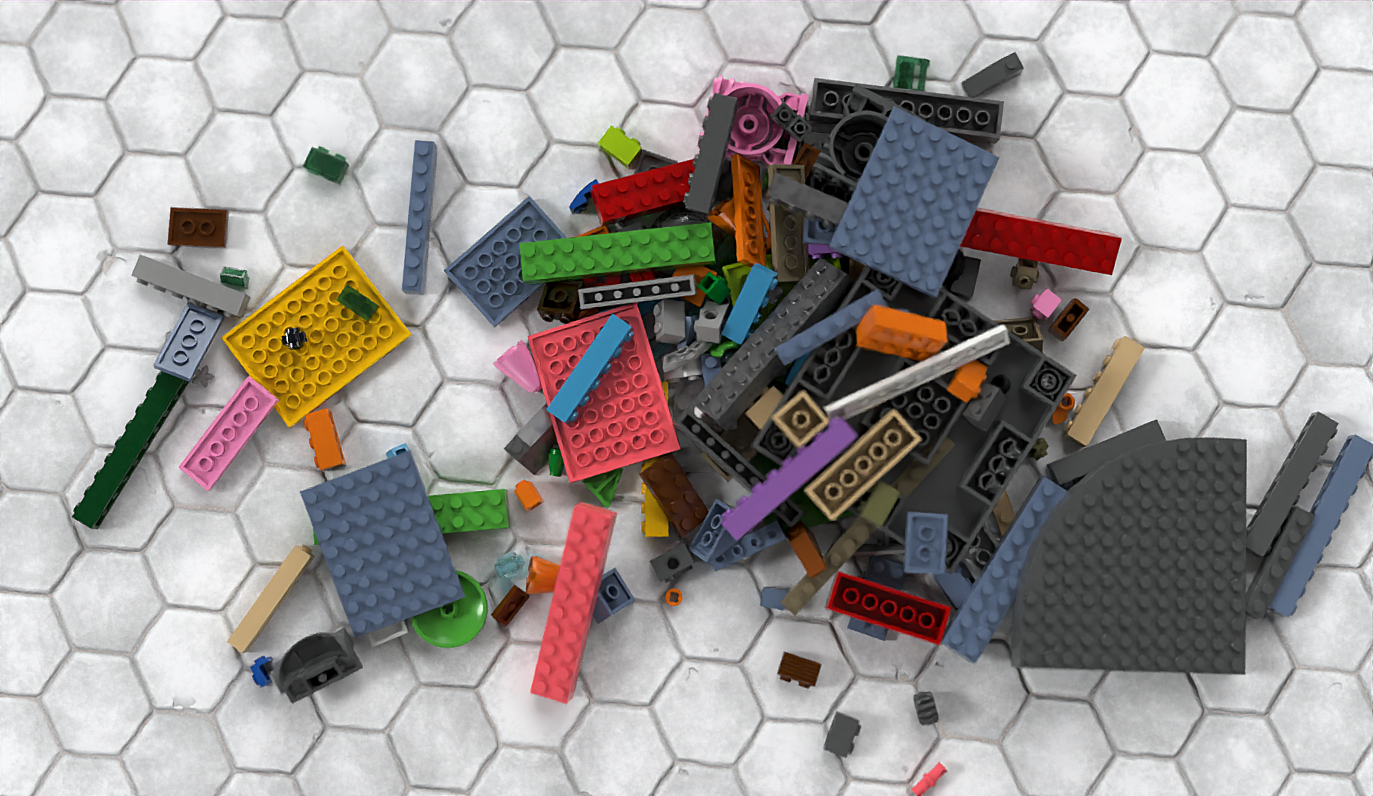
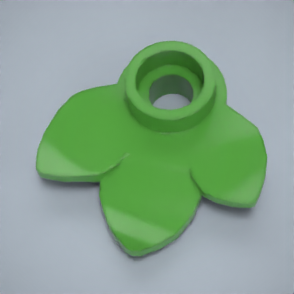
M722 336L720 343H713L708 350L711 356L722 357L724 350L738 347L739 343Z

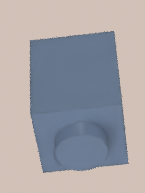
M763 587L760 606L784 610L785 606L780 601L786 596L787 591Z

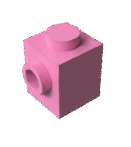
M1046 288L1041 295L1037 293L1030 303L1033 304L1030 307V310L1033 311L1032 315L1039 320L1043 319L1045 321L1062 299Z

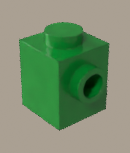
M708 272L697 285L700 290L719 306L732 291L726 286L728 282L719 275L717 278L711 272Z

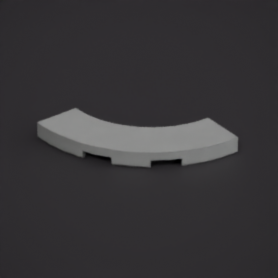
M696 336L694 338L695 341L689 347L684 346L675 352L664 355V372L677 369L695 360L708 350L714 342L697 340Z

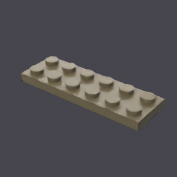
M768 165L769 186L776 173L805 185L804 165ZM770 203L772 269L778 273L776 277L778 282H799L809 271L808 243H803L805 215L799 212L797 214L791 213L783 205L775 206Z

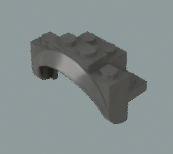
M344 627L336 632L315 633L299 640L284 654L281 660L274 663L273 677L280 693H286L293 704L362 669L363 665L355 653L354 643Z

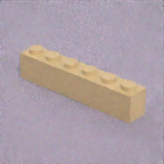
M1127 336L1116 339L1112 345L1113 352L1111 355H1107L1102 362V365H1104L1101 372L1097 371L1092 379L1094 384L1084 392V401L1076 406L1073 411L1075 416L1072 421L1068 420L1063 428L1065 430L1063 436L1081 447H1086L1145 349V347Z

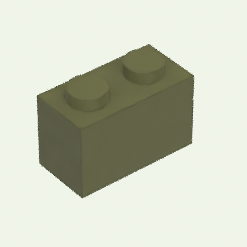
M877 480L867 489L869 494L866 500L860 502L857 510L859 511L858 516L882 527L900 491Z

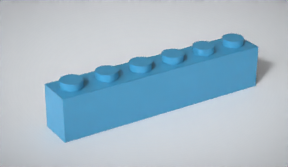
M612 313L546 410L566 424L573 423L579 415L577 412L581 406L584 407L589 401L590 397L588 395L600 385L602 375H606L611 369L613 359H617L622 353L624 343H628L632 339L634 328Z

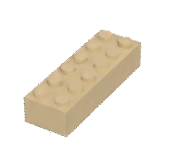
M890 410L805 487L803 491L829 520H834L922 439L896 410Z

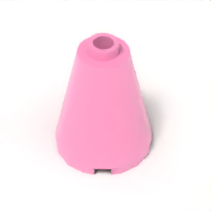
M521 339L517 342V345L512 346L497 361L493 362V365L529 393L532 391L536 393L542 388L535 362L525 342Z

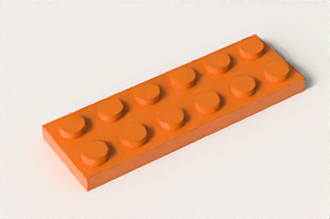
M737 153L731 156L737 261L750 268L756 263L766 267L764 222L761 216L763 207L760 166Z

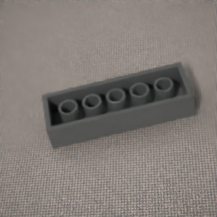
M714 93L713 97H709L707 105L709 115L705 116L702 127L705 131L704 135H700L698 140L700 151L699 155L695 154L693 160L695 171L694 174H690L688 185L691 186L690 191L685 193L683 204L686 205L685 208L690 211L711 216L739 104L735 97Z

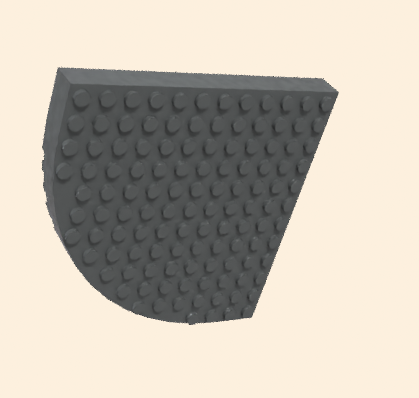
M1181 438L1148 444L1131 449L1113 459L1107 460L1072 486L1065 493L1061 501L1052 508L1048 518L1038 529L1039 532L1027 551L1028 555L1021 569L1022 573L1017 584V595L1013 606L1011 667L1245 675L1247 439Z

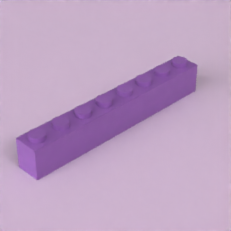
M841 416L839 418H832L826 424L828 427L824 431L819 430L811 437L813 440L806 445L804 443L796 450L797 454L794 457H787L781 463L782 467L779 470H772L766 476L767 480L764 483H757L751 489L753 492L749 496H742L736 502L738 505L734 509L729 508L722 514L721 524L736 541L857 437V433Z

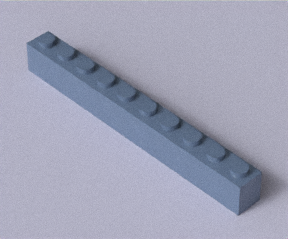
M1357 435L1347 437L1309 512L1315 515V518L1268 608L1282 617H1290V615L1292 616L1297 609L1296 603L1306 591L1304 587L1307 581H1310L1314 576L1313 570L1316 564L1322 560V552L1332 540L1331 534L1339 526L1341 521L1339 518L1342 512L1344 513L1347 510L1350 496L1354 495L1357 491V483L1365 475L1367 463L1373 459V444Z

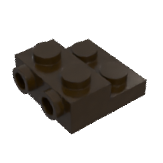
M572 280L546 283L537 308L540 317L546 322H552L554 319L564 324L577 321L581 310L578 290L585 288L584 283Z

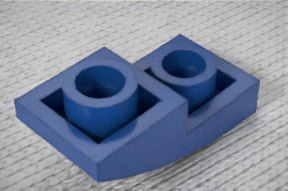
M597 179L586 185L573 199L569 206L572 214H579L587 209L588 201L586 198H592L591 187L592 185L599 184Z

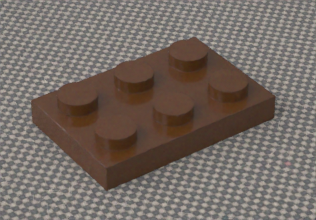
M170 207L167 245L226 249L229 211Z

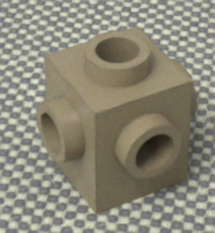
M1019 258L1016 266H1012L1011 269L1012 285L1021 289L1031 290L1033 283H1037L1039 278L1038 261Z

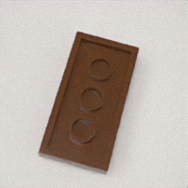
M672 453L664 454L639 473L680 538H684L704 521L709 511Z

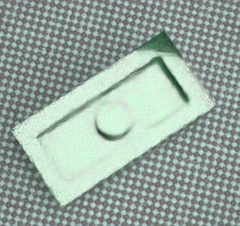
M349 285L345 286L336 299L368 322L380 307Z

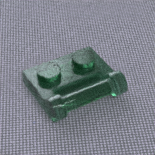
M897 55L893 88L925 91L927 67H930V60ZM915 65L920 67L917 89H912Z

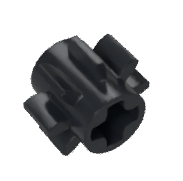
M300 328L285 330L286 335L281 336L283 345L288 346L289 350L303 348V342H307L306 333L304 331L300 332Z

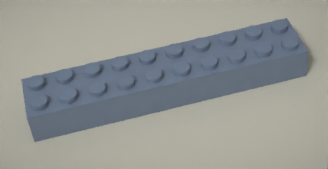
M1046 477L1038 478L999 541L998 546L994 549L991 557L973 583L971 590L945 628L941 640L942 645L968 662L976 664L1016 599V588L1020 581L1022 566L1025 564L1028 555L1027 551L1032 541L1035 540L1039 532L1038 529L1048 518L1052 508L1065 496L1067 492L1065 489Z

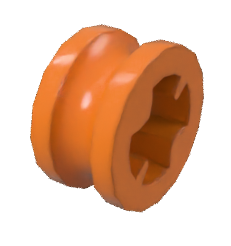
M670 589L666 592L665 601L668 605L677 606L682 602V593L678 589ZM671 592H674V594L677 592L679 595L676 603L669 601Z

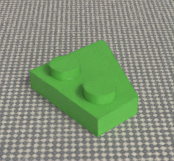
M619 468L584 479L582 482L608 509L624 469Z

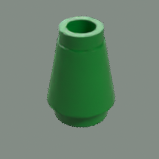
M551 448V451L548 453L550 476L561 477L564 461L560 448Z

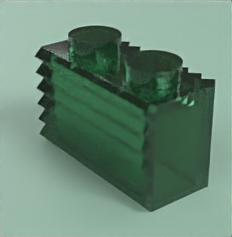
M321 146L318 149L311 147L303 168L308 172L340 185L349 167V164L345 161L346 158L339 154H335V156L328 154L329 150Z

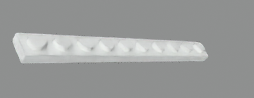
M1004 325L998 326L824 407L828 420L830 421L832 418H839L840 416L846 420L1009 344L1006 327Z

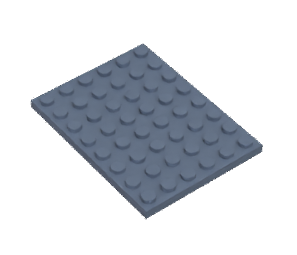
M894 106L829 244V248L936 298L1000 157Z
M411 450L300 491L354 638L465 597Z

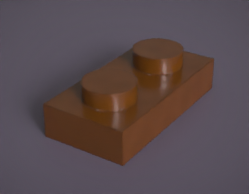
M514 584L492 612L491 616L507 627L530 595Z

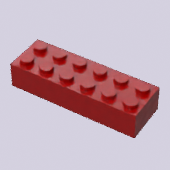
M694 159L592 185L590 192L601 227L685 205L683 204L686 192L689 193L691 187L688 185L689 176L691 173L694 174L695 171L693 166Z
M840 571L835 573L824 607L828 610L937 645L941 643L951 607Z

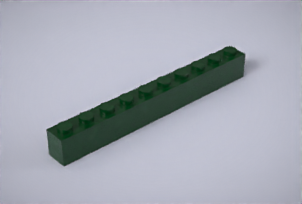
M163 371L158 373L154 386L150 387L146 392V399L138 405L135 410L136 415L126 424V431L116 440V447L112 453L106 456L104 466L96 472L94 482L85 490L83 500L75 506L72 518L90 529H98L189 384V381Z

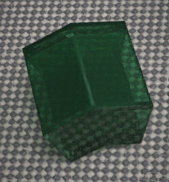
M224 266L220 273L222 284L248 289L250 277H248L247 270Z

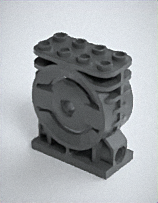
M856 84L843 109L845 118L834 127L816 162L812 166L811 173L813 178L819 182L825 181L829 183L830 187L837 191L843 190L847 192V196L851 198L860 179L849 175L842 168L839 155L834 154V151L842 154L843 164L848 171L861 176L894 106L924 121L925 119ZM859 131L871 132V133H866V132L857 133V134L852 135L851 137H848L847 135L841 133V132H844V133L850 135V134H852V133L859 132ZM864 150L869 156L863 158L859 155V151Z

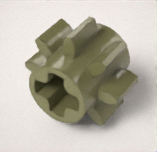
M1037 438L1027 454L1029 458H1035L1037 461L1048 455L1046 450L1049 445L1045 438Z

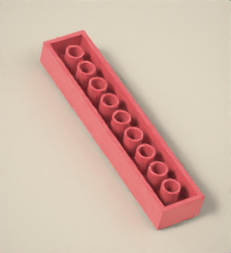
M582 502L574 505L530 690L532 694L565 704L573 699L617 512Z

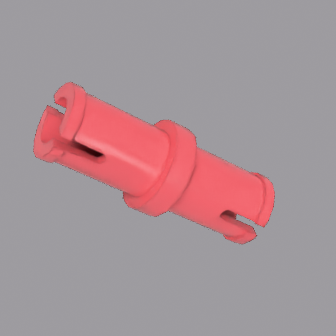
M938 762L929 773L923 775V778L911 790L917 796H922L931 786L934 787L936 782L948 770Z

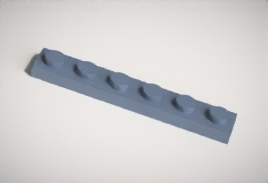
M877 289L774 349L783 365H786L859 323L873 305L887 307V304Z

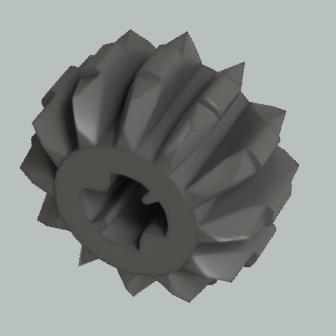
M924 691L914 695L913 700L920 724L928 726L938 722L939 717L933 694L930 691Z

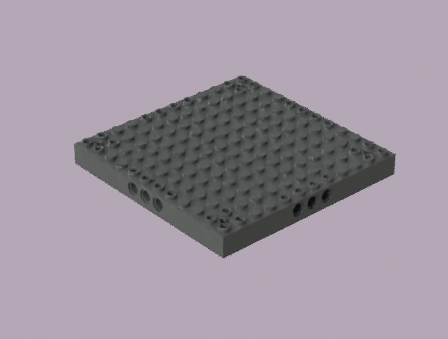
M867 265L836 311L837 313L878 289L887 304L886 308L906 310L910 314L945 322L947 342L936 355L1000 326L942 287L937 297L933 298L886 274L885 277L887 279L881 280L879 271ZM857 323L811 350L750 447L782 467L781 463L789 456L791 458L797 454L796 450L798 448L792 444L770 417L798 393L804 391L827 418L824 407L921 362L857 346L856 326L859 324ZM1007 330L1009 344L977 358L978 361L988 366L985 373L987 377L984 382L990 384L992 379L999 374L1005 375L1011 381L1009 391L1004 394L1007 400L987 431L971 425L963 415L973 397L966 403L947 390L957 368L846 419L845 421L857 433V437L812 475L806 483L810 484L890 410H896L922 440L878 479L889 486L914 460L923 465H928L947 436L955 446L906 498L899 494L898 500L889 512L882 527L871 524L905 546L907 512L947 514L945 572L952 575L1077 375ZM1048 378L1047 382L1050 384L1044 385L1045 381L1043 379ZM825 425V426H824L822 429H820V430H821V431H824L828 426ZM780 435L782 444H777L776 446L773 438ZM810 438L805 444H809L813 439ZM936 438L926 457H921V452ZM867 490L847 507L848 510L857 516L859 513L857 508L860 502L866 500L869 494Z

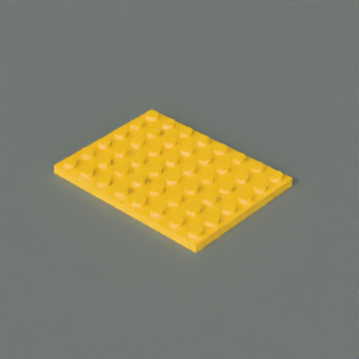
M342 245L222 336L221 339L249 376L279 399L274 409L287 426L292 428L305 418V414L313 412L411 337L412 334L345 246ZM300 328V332L304 331L307 342H303V348L289 350L288 346L283 345L281 336L286 335L285 330Z

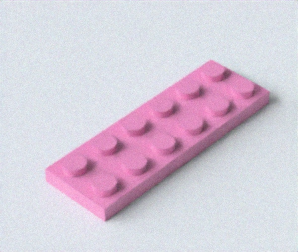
M248 376L179 468L204 489L211 491L279 402V399L252 377Z

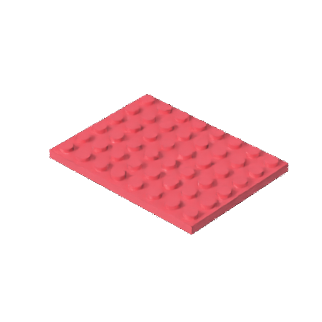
M637 302L527 336L546 403L549 406L612 313L634 328L632 339L628 343H624L622 353L617 359H613L609 372L606 375H602L598 388L595 391L592 390L588 395L590 399L587 404L579 408L577 411L579 415L573 423L566 424L550 413L570 483L681 450Z

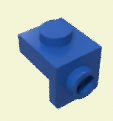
M265 655L254 660L255 664L250 667L254 674L252 678L256 685H260V687H265L272 683L264 667L265 664L273 660L272 656L267 658Z

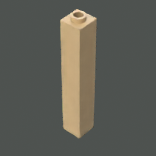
M304 544L302 546H294L227 641L230 645L242 653L250 650L315 556L311 554L312 550Z

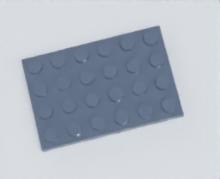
M528 196L448 266L444 272L495 328L545 284L526 285L523 282L520 243L567 237L536 202Z

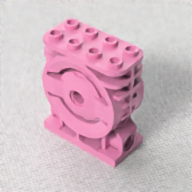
M719 75L718 79L715 78L712 87L713 95L718 93L735 97L739 102L738 106L742 105L743 99L748 97L746 105L737 108L730 139L735 143V147L731 146L729 142L725 159L727 157L731 159L732 155L738 153L753 163L762 161L766 169L771 164L791 165L797 140L784 131L772 118L773 131L769 141L754 151H751V148L761 145L769 134L770 122L768 116L762 110L763 102L767 103L765 111L769 116L782 102H785L797 115L804 118L809 95L801 93L800 96L786 92L778 97L773 91L759 84L746 83L745 81L739 83L735 82L733 78H730V80L723 79L721 75ZM745 123H751L754 127L750 130H747L744 128L743 125ZM782 139H786L789 142L787 151L778 149Z

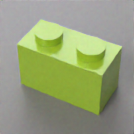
M611 125L598 142V147L627 169H630L642 152L641 143L633 137L630 139L625 136L626 132L620 127L614 128Z

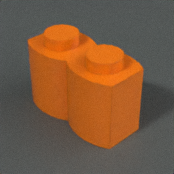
M522 480L515 485L514 493L526 511L529 512L544 502L532 482Z

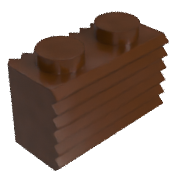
M1077 298L1072 299L1057 316L1052 325H1050L1048 332L1058 340L1064 341L1090 309Z
M784 651L777 675H780V680L791 683V680L799 682V686L809 689L810 685L815 687L822 664Z

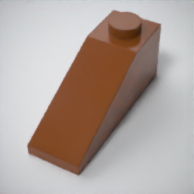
M801 520L794 524L793 527H789L785 531L788 540L807 574L813 579L827 569L814 533Z

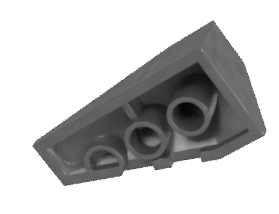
M547 403L504 448L506 452L533 475H536L548 461V453L553 448L557 439L550 413L546 410L548 408Z

